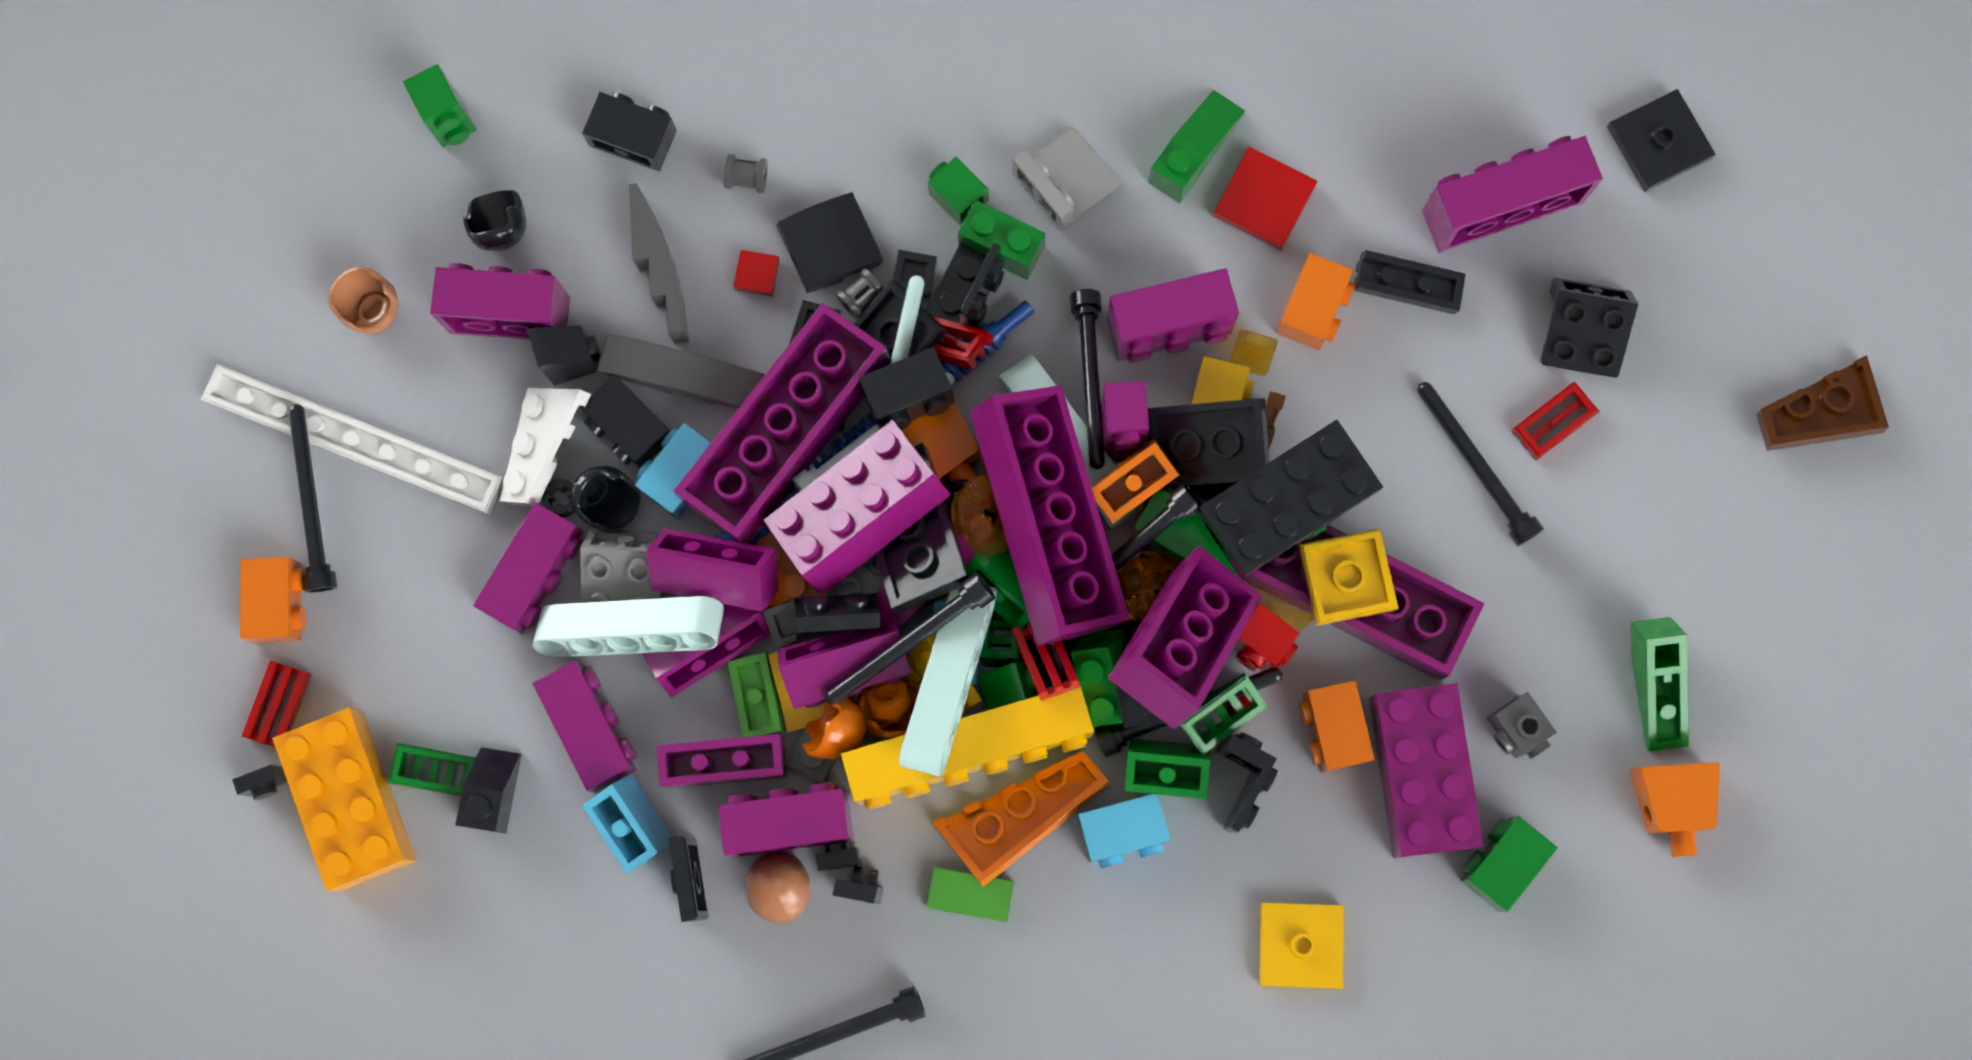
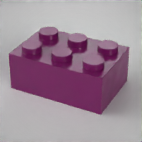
M451 263L449 268H435L430 314L449 334L530 340L527 332L529 329L567 326L570 296L557 278L552 276V273L547 270L529 269L528 273L524 274L512 273V269L502 266H490L488 271L473 270V267L467 264Z
M1224 268L1112 295L1109 300L1107 320L1118 361L1128 359L1129 363H1138L1151 358V353L1166 350L1167 354H1174L1189 349V344L1204 340L1206 345H1211L1226 340L1228 338L1227 335L1232 334L1239 310L1228 270Z
M835 782L810 785L811 793L798 794V790H794V788H784L769 791L770 798L758 800V797L753 796L752 793L729 796V804L718 805L724 856L735 858L854 841L848 792L843 788L838 789V785H835Z

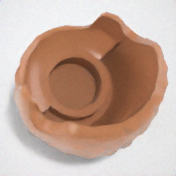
M357 266L352 267L350 270H345L337 277V280L333 282L329 289L328 299L331 310L341 323L358 333H381L392 324L396 317L398 298L394 286L371 268Z
M787 852L767 853L756 860L746 875L747 899L751 909L761 918L773 923H788L793 919L799 918V915L803 913L810 898L811 884L809 875L801 860Z

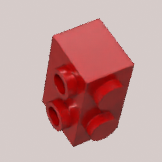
M1260 603L1257 605L1233 648L1237 652L1235 659L1253 672L1257 668L1264 671L1272 667L1278 668L1281 664L1284 666L1298 648L1293 642L1300 633Z

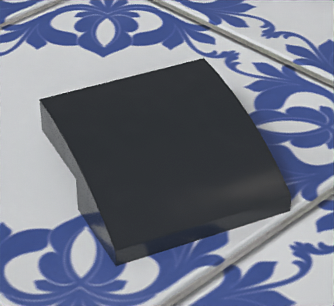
M853 192L813 205L779 221L776 225L807 293L840 284L846 276L859 273L864 268L869 270L878 267L884 260Z

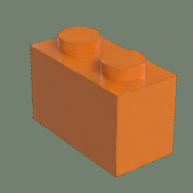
M1309 252L1276 333L1317 350H1320L1325 339L1332 342L1341 322L1340 319L1335 318L1339 304L1346 307L1355 288L1354 284L1349 283L1353 270Z
M1153 438L1091 483L1096 502L1110 521L1114 523L1178 477L1179 473Z
M290 557L240 559V639L250 643L301 641V631L306 627V612L304 607H301V591H304L303 575H306L304 568L301 567L300 562Z
M1356 680L1308 690L1303 694L1304 701L1299 702L1300 715L1304 726L1310 725L1314 741L1308 742L1309 752L1313 765H1320L1321 773L1365 764L1375 760Z

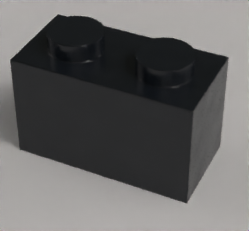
M599 91L582 134L590 147L660 172L677 130L670 114L664 109L654 105L644 108L634 104V101L624 94L613 92L611 96Z
M934 347L859 377L862 393L879 430L891 420L903 430L912 423V420L926 414L927 416L939 415L946 411L950 404L954 403L952 386Z
M615 374L589 398L585 407L580 406L588 416L583 423L599 439L606 434L615 443L610 450L626 466L633 461L641 468L645 462L653 459L663 449L661 447L662 441L670 432V429Z

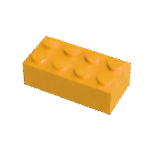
M349 707L272 738L326 891L341 892L416 861L363 711Z

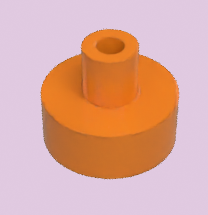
M901 680L891 684L878 683L868 692L867 699L872 713L880 719L898 722L903 718V714L911 705L907 686Z

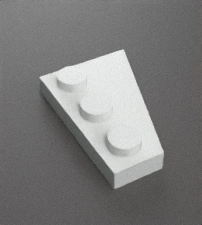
M527 388L499 501L510 505L532 507L535 502L539 504L557 466L555 454L562 439H570L576 427L570 424L579 405L586 406L591 396L590 393L580 389Z

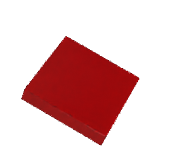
M1248 146L1212 216L1282 250L1318 181Z

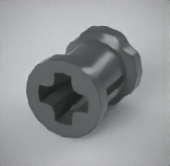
M728 154L724 168V188L731 189L733 186L755 188L757 193H764L768 173L767 159L761 158L759 161L736 159L734 154Z
M866 268L860 272L861 277L845 291L839 290L835 293L839 302L856 320L884 288ZM865 289L868 290L860 298L855 299Z

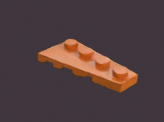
M1081 751L1037 772L1035 777L1018 785L1016 783L1001 789V793L982 802L978 800L963 807V811L948 818L944 816L933 821L932 824L981 886L984 887L1110 786V784L1089 757Z

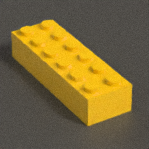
M1080 686L1043 701L1040 700L1039 696L961 718L945 771L941 777L899 766L900 752L905 735L841 753L854 802L859 806L865 804V808L873 810L892 804L890 797L905 793V797L910 799L930 793L929 785L944 781L946 787H951L970 781L968 774L984 769L985 776L1008 770V762L1023 758L1024 764H1030L1048 758L1047 750L1062 747L1063 753L1081 749L1086 747L1087 739L1092 737L1094 729Z

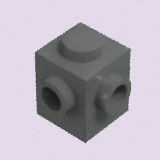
M1528 692L1519 695L1487 717V720L1496 731L1493 734L1496 743L1505 754L1511 753L1514 758L1525 754L1530 759L1534 758L1551 746L1547 739L1557 733Z

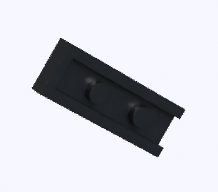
M1368 250L1361 253L1360 260L1356 264L1355 272L1357 276L1353 282L1355 285L1354 291L1450 314H1456L1460 311L1465 273Z
M854 866L851 881L836 879L832 895L872 904H881L884 888L876 887L879 870L870 869L866 885L860 883L863 867Z

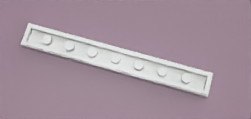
M219 364L216 365L201 397V400L291 437L288 410L291 405L300 404L305 410L309 444L487 515H490L503 486L504 478Z

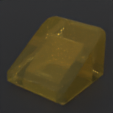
M1242 329L1238 333L1230 363L1250 367L1249 373L1266 376L1278 341L1275 338Z
M1272 600L1266 606L1267 609L1298 632L1314 621V615Z

